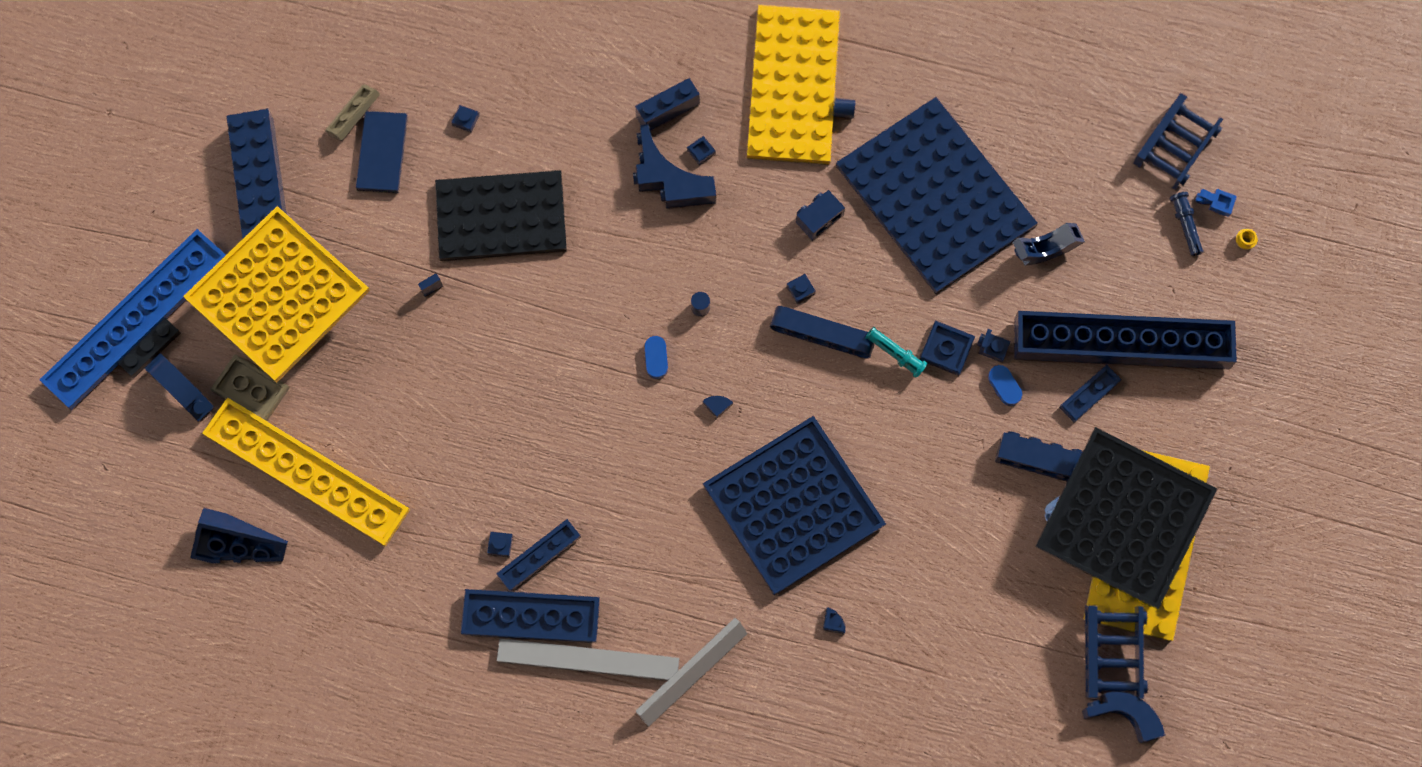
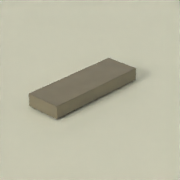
M363 84L326 128V133L342 141L378 98L380 93L376 89Z

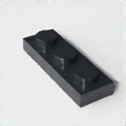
M164 318L118 364L130 376L135 378L181 332Z

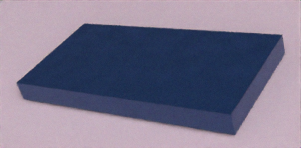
M365 112L356 182L357 191L399 193L408 120L407 113Z

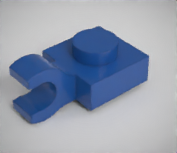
M1201 189L1200 193H1197L1195 201L1201 204H1210V211L1229 217L1237 196L1216 189L1214 193Z

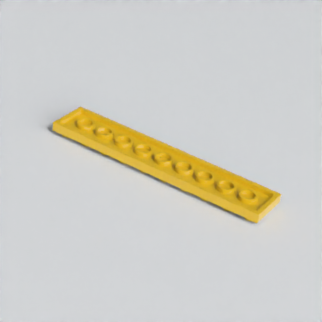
M228 397L202 433L215 443L385 547L410 511L407 506Z

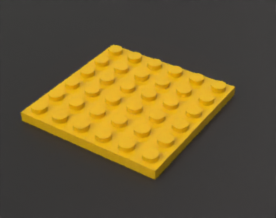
M277 206L183 297L277 383L370 289Z

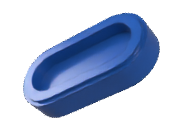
M652 336L645 342L646 369L651 378L661 379L668 372L666 342L659 336Z
M1003 365L994 366L988 374V380L998 397L1007 406L1018 404L1022 398V390L1007 367Z

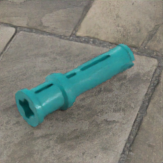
M874 326L865 337L896 359L898 366L905 367L912 372L915 378L923 372L927 365L926 361L919 360L912 354L911 350L901 348Z

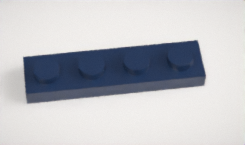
M566 519L496 574L507 589L512 592L579 540L581 535L569 520Z

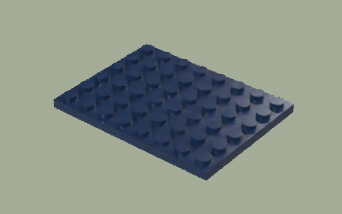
M937 97L931 99L837 161L835 165L935 294L1004 249L1017 238L1032 230L1038 224Z

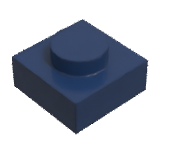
M459 105L451 123L454 127L472 133L480 115L476 110Z
M806 274L788 282L786 285L797 304L816 293Z
M490 531L487 554L510 557L513 534Z

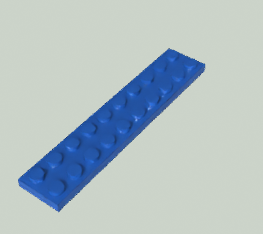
M196 229L39 380L72 410L119 365L118 362L185 301L183 296L226 254Z

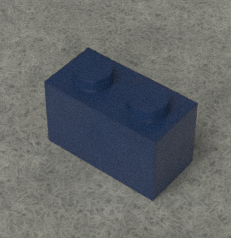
M829 190L824 194L821 192L816 195L809 206L804 205L796 213V224L812 241L844 216L845 207Z

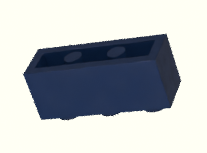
M688 78L636 105V118L641 125L648 124L651 131L699 106L700 93L691 79Z

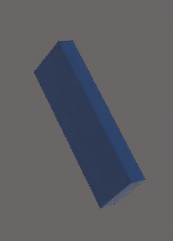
M1106 364L1062 403L1059 408L1075 423L1119 384L1122 379Z

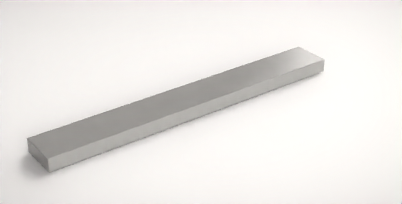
M500 639L497 662L667 681L678 672L679 658L510 639Z

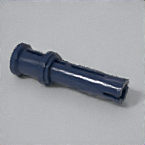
M1180 192L1171 196L1170 201L1173 202L1176 210L1175 217L1181 222L1190 255L1194 257L1195 254L1197 256L1203 254L1204 250L1192 217L1194 209L1190 207L1187 198L1189 194L1188 192Z

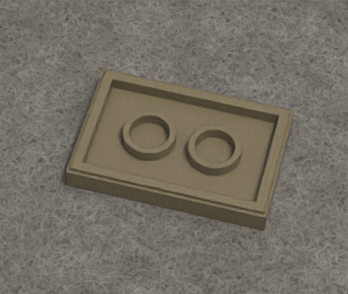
M234 354L210 390L225 400L228 397L268 421L290 387L281 381L276 383L263 370Z

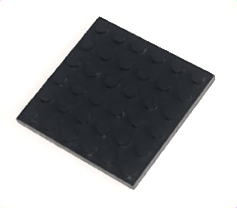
M1095 427L1035 547L1155 609H1159L1212 502L1217 488Z

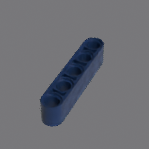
M777 306L775 308L770 328L778 333L861 358H870L875 345L872 341L865 338L868 333L867 331L784 306Z

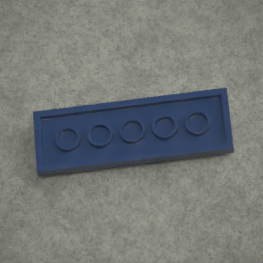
M465 589L461 634L597 643L600 597Z

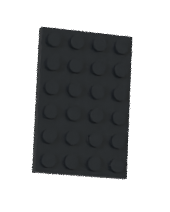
M561 170L435 180L440 261L567 251Z

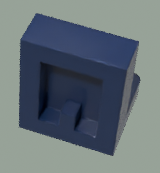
M988 329L986 334L981 333L977 343V346H980L978 354L1002 363L1011 341L991 334L992 330Z

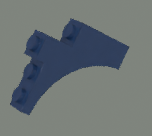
M640 125L641 133H637L638 146L642 145L643 152H639L640 164H636L637 172H633L634 185H638L639 192L660 190L661 202L665 201L666 209L716 204L714 176L692 174L670 163L656 147L650 134L649 125Z

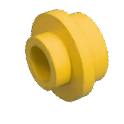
M1242 229L1236 235V243L1242 249L1249 250L1257 244V235L1251 229ZM1244 237L1249 239L1248 243L1243 240Z

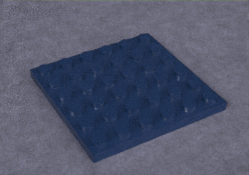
M814 415L703 483V487L774 596L886 526L885 521Z

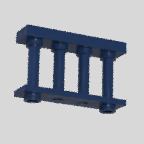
M1182 93L1178 95L1133 162L1139 168L1144 162L1147 164L1150 162L1177 179L1172 187L1174 190L1177 189L1179 184L1184 186L1190 177L1188 171L1211 137L1216 139L1222 130V127L1219 125L1223 121V118L1219 117L1215 125L1187 109V106L1184 104L1187 96ZM1175 116H1184L1208 131L1209 134L1204 141L1175 124L1176 121L1173 120ZM1164 132H1174L1198 147V150L1194 156L1189 155L1165 140ZM1155 146L1158 148L1160 146L1188 164L1183 172H1180L1156 157L1152 149Z
M1085 606V697L1098 698V693H1101V691H1135V696L1139 697V699H1144V694L1148 692V682L1144 680V625L1147 624V612L1143 611V606H1135V613H1101L1100 610H1097V606ZM1101 622H1135V636H1101V633H1098V624H1101ZM1101 645H1135V659L1101 658V656H1098V647H1101ZM1101 668H1135V682L1101 681V679H1098V670H1101Z

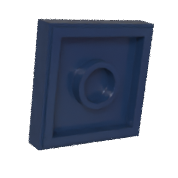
M935 320L919 360L926 361L927 364L960 376L975 336Z

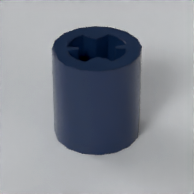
M835 98L833 117L854 119L856 100Z
M696 292L692 295L691 310L694 315L703 317L709 313L710 298L705 292Z

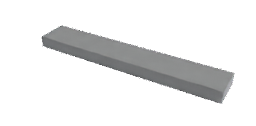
M734 618L636 710V713L648 727L748 634L740 621Z

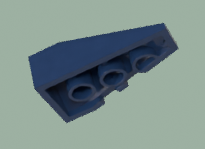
M203 508L197 524L190 558L208 563H220L226 560H233V563H241L242 560L279 562L284 560L288 541L227 513Z

